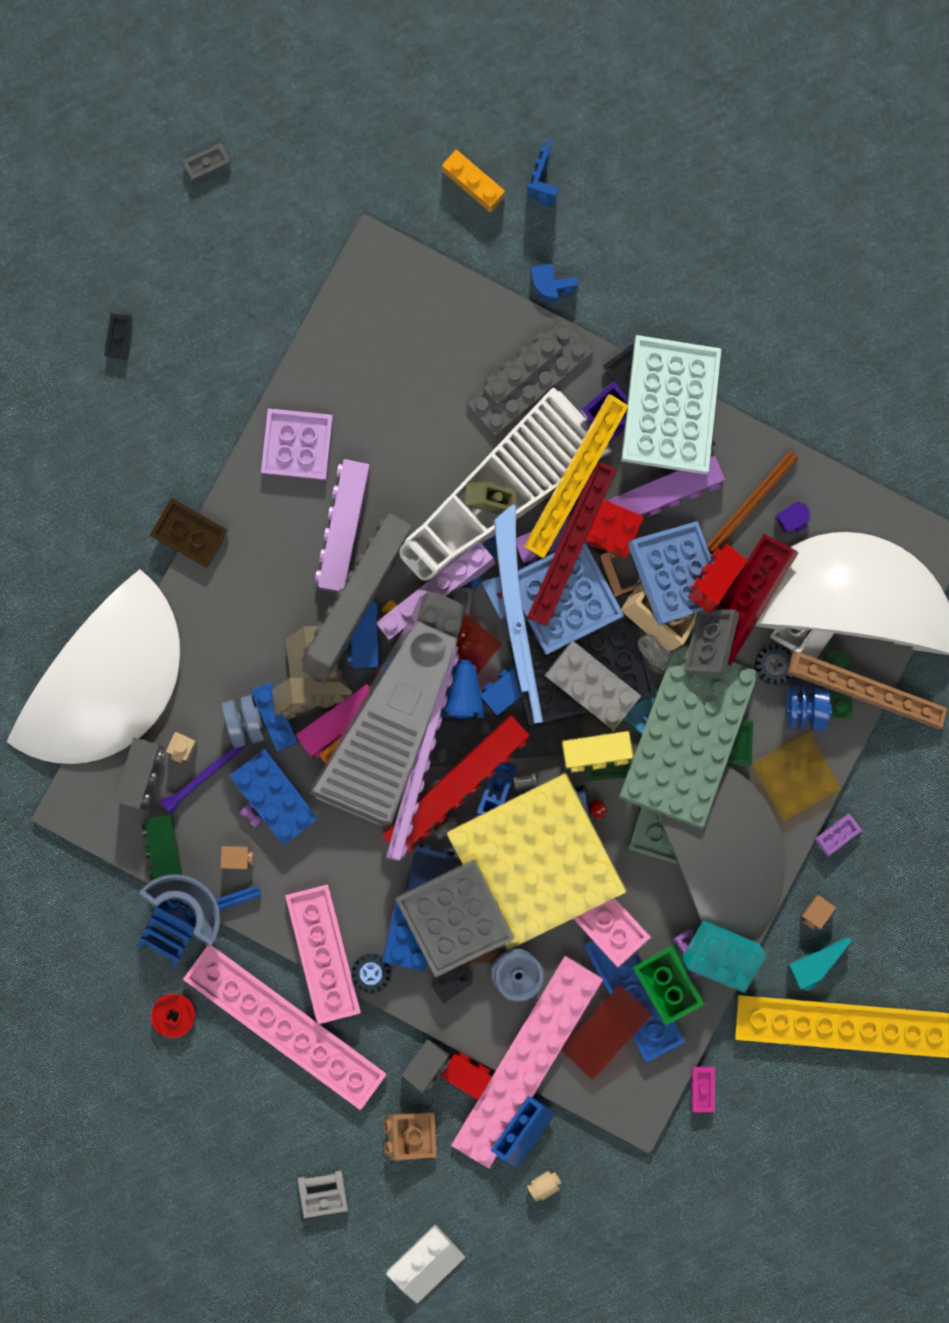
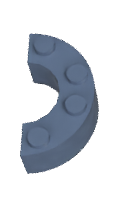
M167 875L151 881L139 892L138 895L155 908L169 899H179L187 903L193 909L196 917L192 935L208 947L213 944L219 930V909L213 895L202 883L183 875Z

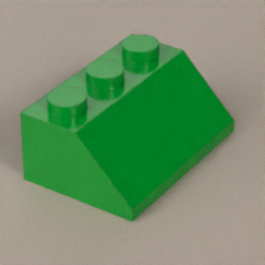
M674 944L633 967L665 1026L707 1002Z

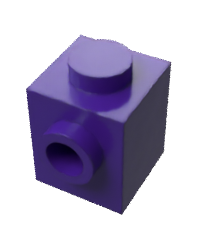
M798 501L777 513L775 518L787 535L794 530L796 533H799L807 528L806 523L810 521L809 516L811 513L806 504L802 505Z

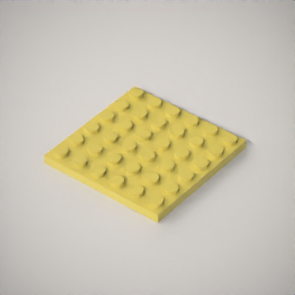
M566 773L447 832L463 864L476 859L515 936L514 940L505 944L507 950L626 892Z

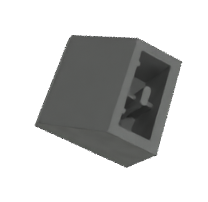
M427 1039L401 1076L419 1091L423 1092L424 1089L429 1091L437 1080L434 1077L439 1070L442 1073L450 1061L447 1059L449 1054Z

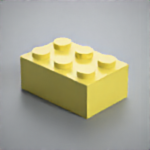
M629 731L562 742L566 770L571 769V773L582 772L585 770L584 767L592 766L593 770L606 768L607 763L613 762L615 766L627 765L629 763L628 760L633 758Z

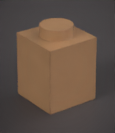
M221 847L222 869H249V865H253V852H250V847Z
M815 895L801 915L805 919L803 923L812 930L815 927L821 929L836 907L819 895Z

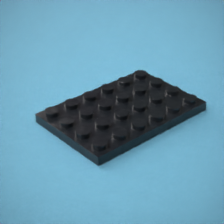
M624 614L622 618L574 641L641 695L637 701L656 696L639 627L628 616ZM531 635L527 637L543 722L534 723L529 692L521 691L511 640L507 641L528 727L589 713L586 708L545 676L568 645L545 655L536 636Z

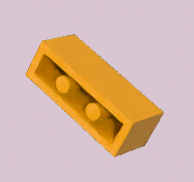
M457 149L443 163L442 172L490 213L505 198V190Z

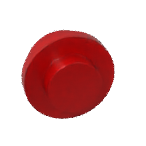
M597 798L594 799L593 803L589 804L596 820L600 818L602 820L606 819L605 814L608 813L605 803Z

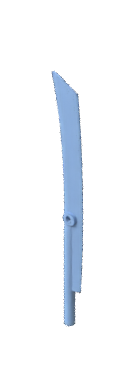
M513 504L494 520L497 554L506 617L522 692H529L534 723L543 722L520 594L516 553V505Z

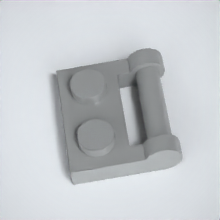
M342 1170L335 1171V1174L307 1179L305 1177L298 1178L304 1218L348 1211ZM337 1183V1189L307 1194L308 1187Z

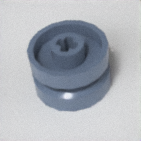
M252 694L240 698V712L233 699L222 702L226 725L235 749L246 746V731L253 743L265 741L262 719Z
M513 947L509 950L504 949L494 957L490 966V977L493 985L506 998L513 1001H524L532 998L540 990L543 983V970L540 963L528 951L519 947Z

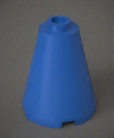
M458 660V664L453 666L451 672L453 680L450 687H447L445 694L447 695V702L445 707L441 709V717L446 718V714L452 716V719L465 720L475 719L476 715H479L480 719H484L476 666L471 665L469 660Z

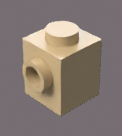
M175 732L166 752L171 754L169 758L182 763L185 760L189 762L198 742Z

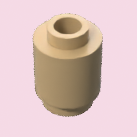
M547 1171L532 1180L531 1184L527 1187L537 1202L540 1199L543 1201L559 1191L558 1185L562 1183L555 1172L551 1174L550 1171Z

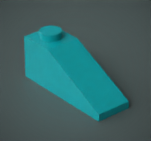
M846 937L788 964L798 989L804 988L805 991L815 988L817 986L816 982L824 977L851 943L850 937Z

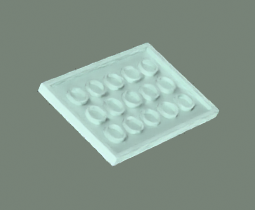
M639 335L635 336L621 457L622 462L708 474L721 357L720 348Z

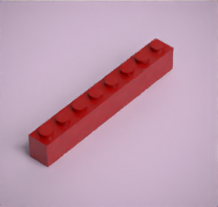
M512 715L503 721L418 800L417 811L411 818L412 830L405 840L407 845L406 855L416 846L414 842L421 837L423 840L432 832L431 826L436 822L438 824L442 823L448 817L446 813L452 807L457 809L464 802L462 798L468 792L472 795L480 787L478 783L484 777L488 780L496 772L495 767L499 763L504 765L513 756L511 754L516 748L520 750L529 742L527 739L530 736L529 733ZM395 823L382 834V837L389 844Z

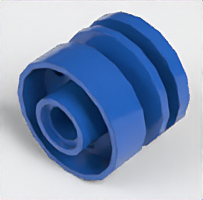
M789 685L785 701V718L788 730L794 731L796 721H798L799 731H803L806 721H810L811 731H827L831 718L829 688L813 685L810 695H807L805 685H801L799 695H797L796 685Z

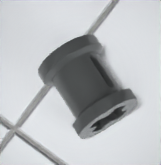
M532 773L531 776L520 778L513 776L516 796L537 787L535 773Z

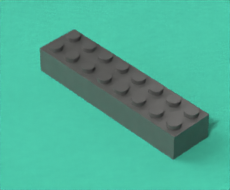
M390 513L385 520L381 519L379 521L374 537L371 536L368 540L364 554H360L354 571L351 570L345 580L344 588H340L333 607L330 606L328 608L323 624L320 623L318 625L313 641H309L301 660L304 663L302 671L326 683L400 556V548L409 537L412 528L411 524Z

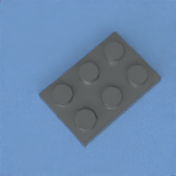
M712 609L709 613L705 610L697 613L684 666L686 673L725 675L739 612L736 610Z

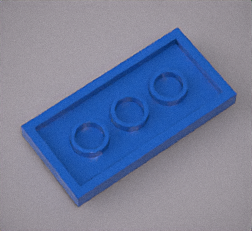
M265 749L230 775L283 846L318 820V817Z

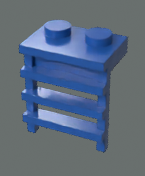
M547 140L545 147H540L539 159H536L535 171L532 170L531 183L528 182L526 196L537 200L538 204L545 207L556 205L559 189L541 182L551 153L549 150L552 143L551 140Z
M169 899L159 904L155 908L137 947L142 948L143 944L174 960L172 966L176 967L195 928L196 917L193 909L180 903L178 899ZM155 923L158 926L166 929L167 931L175 934L176 936L184 939V942L182 943L177 939L169 936L168 934L160 931L159 929L153 927V924ZM148 934H151L152 936L178 949L179 952L176 953L175 951L149 938Z

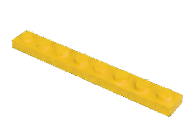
M612 395L607 396L523 546L524 548L541 558L545 557L628 408L627 404Z

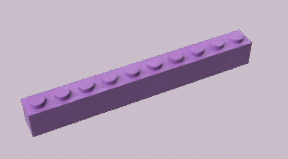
M712 456L710 457L707 475L679 470L607 501L639 515L645 516L649 514L652 517L661 513V508L669 506L671 509L682 504L681 500L689 497L690 500L702 496V491L709 489L712 492L721 488L725 478L716 457ZM572 515L568 516L545 557L556 552ZM531 532L516 538V549L523 566L531 565L541 559V557L523 547Z

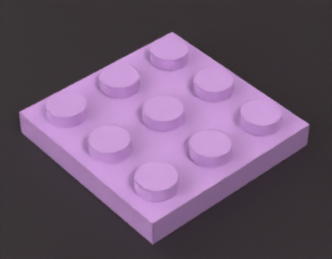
M268 408L261 474L326 480L333 415Z

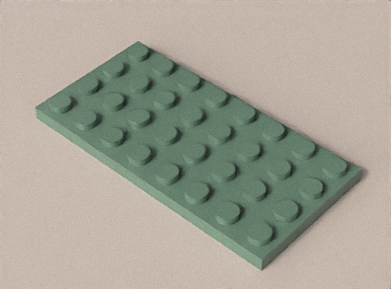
M683 644L673 649L619 798L702 830L758 673L753 669L733 662L731 666L727 664L725 675L688 674L684 671L689 645Z

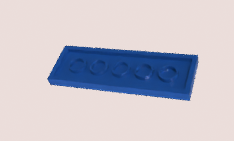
M593 940L584 944L588 955L600 977L603 978L602 981L646 1063L685 1042L674 1021L665 1026L633 967L642 962L637 951L618 968Z

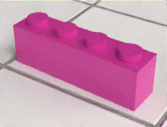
M368 685L359 689L345 699L344 702L338 704L296 734V737L311 758L314 756L319 758L321 751L343 735L368 692Z

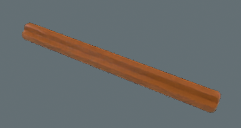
M789 451L710 540L707 544L710 552L713 553L716 548H720L793 466L798 460V456L794 452Z

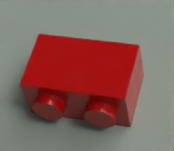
M462 1052L459 1055L454 1053L441 1077L479 1100L492 1078L489 1074L491 1070L481 1064L478 1067L470 1063L472 1059Z

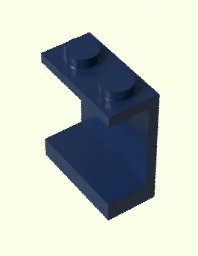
M422 843L420 847L416 846L403 893L455 869L458 862V857L454 856L455 852L442 849V853L433 851V846Z

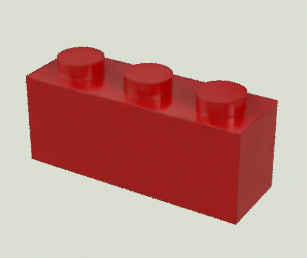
M728 544L722 549H715L710 556L712 561L710 563L707 562L700 571L702 576L700 578L697 577L690 586L692 591L688 598L707 613L718 605L747 561L746 558Z

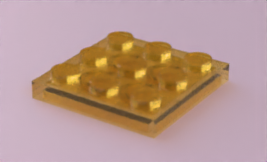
M810 732L752 763L755 772L783 821L841 790L839 783Z

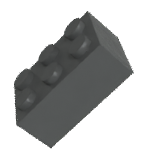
M133 738L115 796V802L144 811L146 806H150L153 797L150 791L152 785L156 786L159 778V773L156 771L158 765L163 764L166 752H163L164 747Z

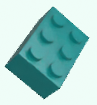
M704 920L682 956L688 970L742 992L747 990L766 957L759 943Z

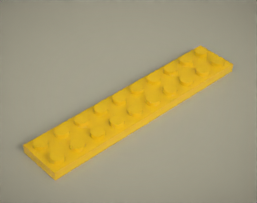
M738 995L735 1040L949 1058V1013Z

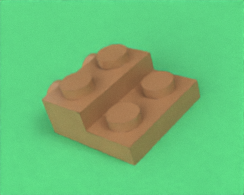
M434 1112L387 1115V1120L383 1122L384 1132L388 1133V1142L384 1144V1151L386 1155H389L390 1160L436 1157Z

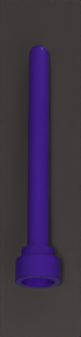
M248 741L244 747L235 749L233 746L177 794L170 797L166 796L160 802L172 815L178 810L177 807L184 798L247 747Z

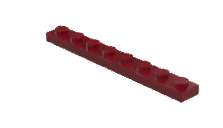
M599 461L597 462L543 579L527 619L548 627L601 503L616 474V468Z

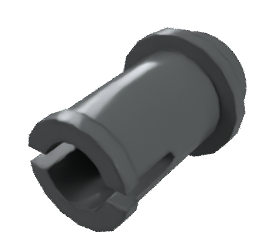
M454 814L448 815V818L434 828L433 831L442 841L447 836V832L460 826L461 822Z

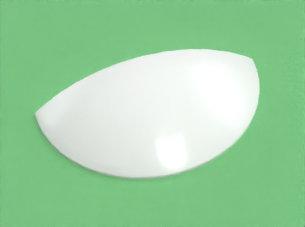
M828 533L803 540L791 546L799 554L755 625L757 627L777 630L793 628L808 631L810 629L891 641L894 644L913 646L912 650L949 655V603L937 580L918 559L903 548L879 537L862 533Z
M138 570L116 589L65 645L26 702L8 737L7 743L29 756L44 761L62 764L87 763L101 760L126 749L132 744L133 738H141L158 720L166 708L177 682L181 655L178 626L167 599L158 586L143 571Z

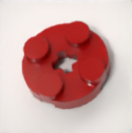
M171 993L160 997L151 1012V1022L155 1030L170 1038L185 1035L195 1023V1008L192 1002L184 995ZM171 1009L174 1012H179L176 1022L167 1017Z

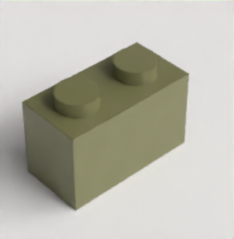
M485 481L466 484L464 505L494 514H502L508 507L515 504L516 490Z

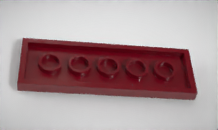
M766 534L762 535L718 610H736L739 612L728 659V665L730 666L799 554L795 549Z

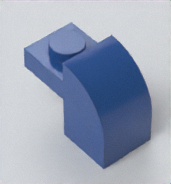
M552 264L531 267L533 287L536 293L546 301L558 302V293L569 295L574 293V290H578L577 277L555 280Z

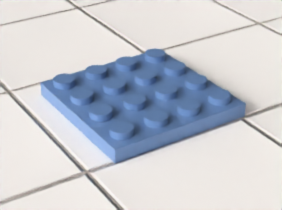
M698 521L634 539L627 543L658 625L704 611L688 598L692 591L690 588L691 584L697 577L700 578L702 576L700 571L704 565L712 561ZM725 594L716 607L721 605L726 596Z
M584 543L548 627L527 619L545 655L624 616L586 543ZM555 553L518 571L523 614L526 619Z

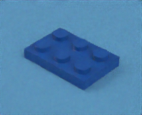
M395 900L381 962L425 972L427 960Z

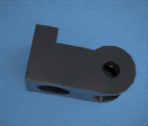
M460 969L445 984L441 985L437 981L431 986L444 1004L469 987L473 982V975L467 969Z

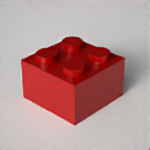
M603 499L585 543L626 560L630 551L627 543L635 539L644 516Z

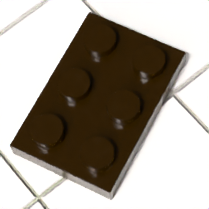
M171 498L153 528L150 537L207 568L227 535L228 530Z

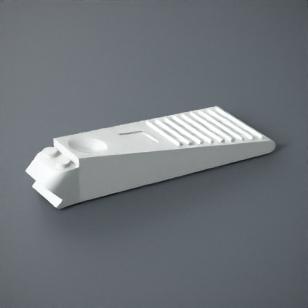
M553 387L432 516L405 540L406 542L399 551L402 560L421 580H430L479 541L483 544L495 536L494 520L500 514L465 506L466 484L485 481L516 490V520L554 493L591 424L560 391ZM607 444L598 461L612 452L609 444Z

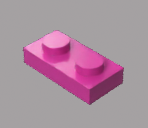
M713 1066L691 1067L692 1112H715V1068Z

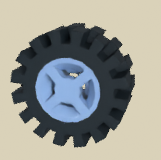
M365 954L359 957L353 964L351 970L352 982L362 992L368 994L380 992L390 981V965L381 962L382 957L378 954Z

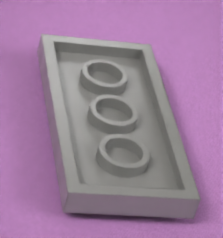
M574 641L570 642L545 674L549 680L612 730L616 729L641 697V695Z

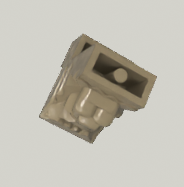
M302 627L285 639L290 678L272 689L275 715H283V718L296 717L297 713L315 708V706H322V709H331L337 703L344 702L345 698L352 695L346 679H342V671L338 667V662L326 683L302 671L304 665L301 661L304 656L303 652L309 641H313L317 627Z

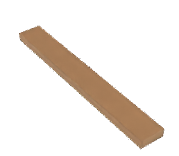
M793 652L788 671L789 674L933 728L943 729L947 712L946 707L800 652Z

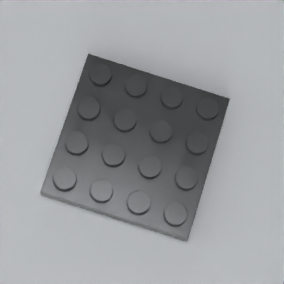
M476 859L395 898L435 977L515 939Z

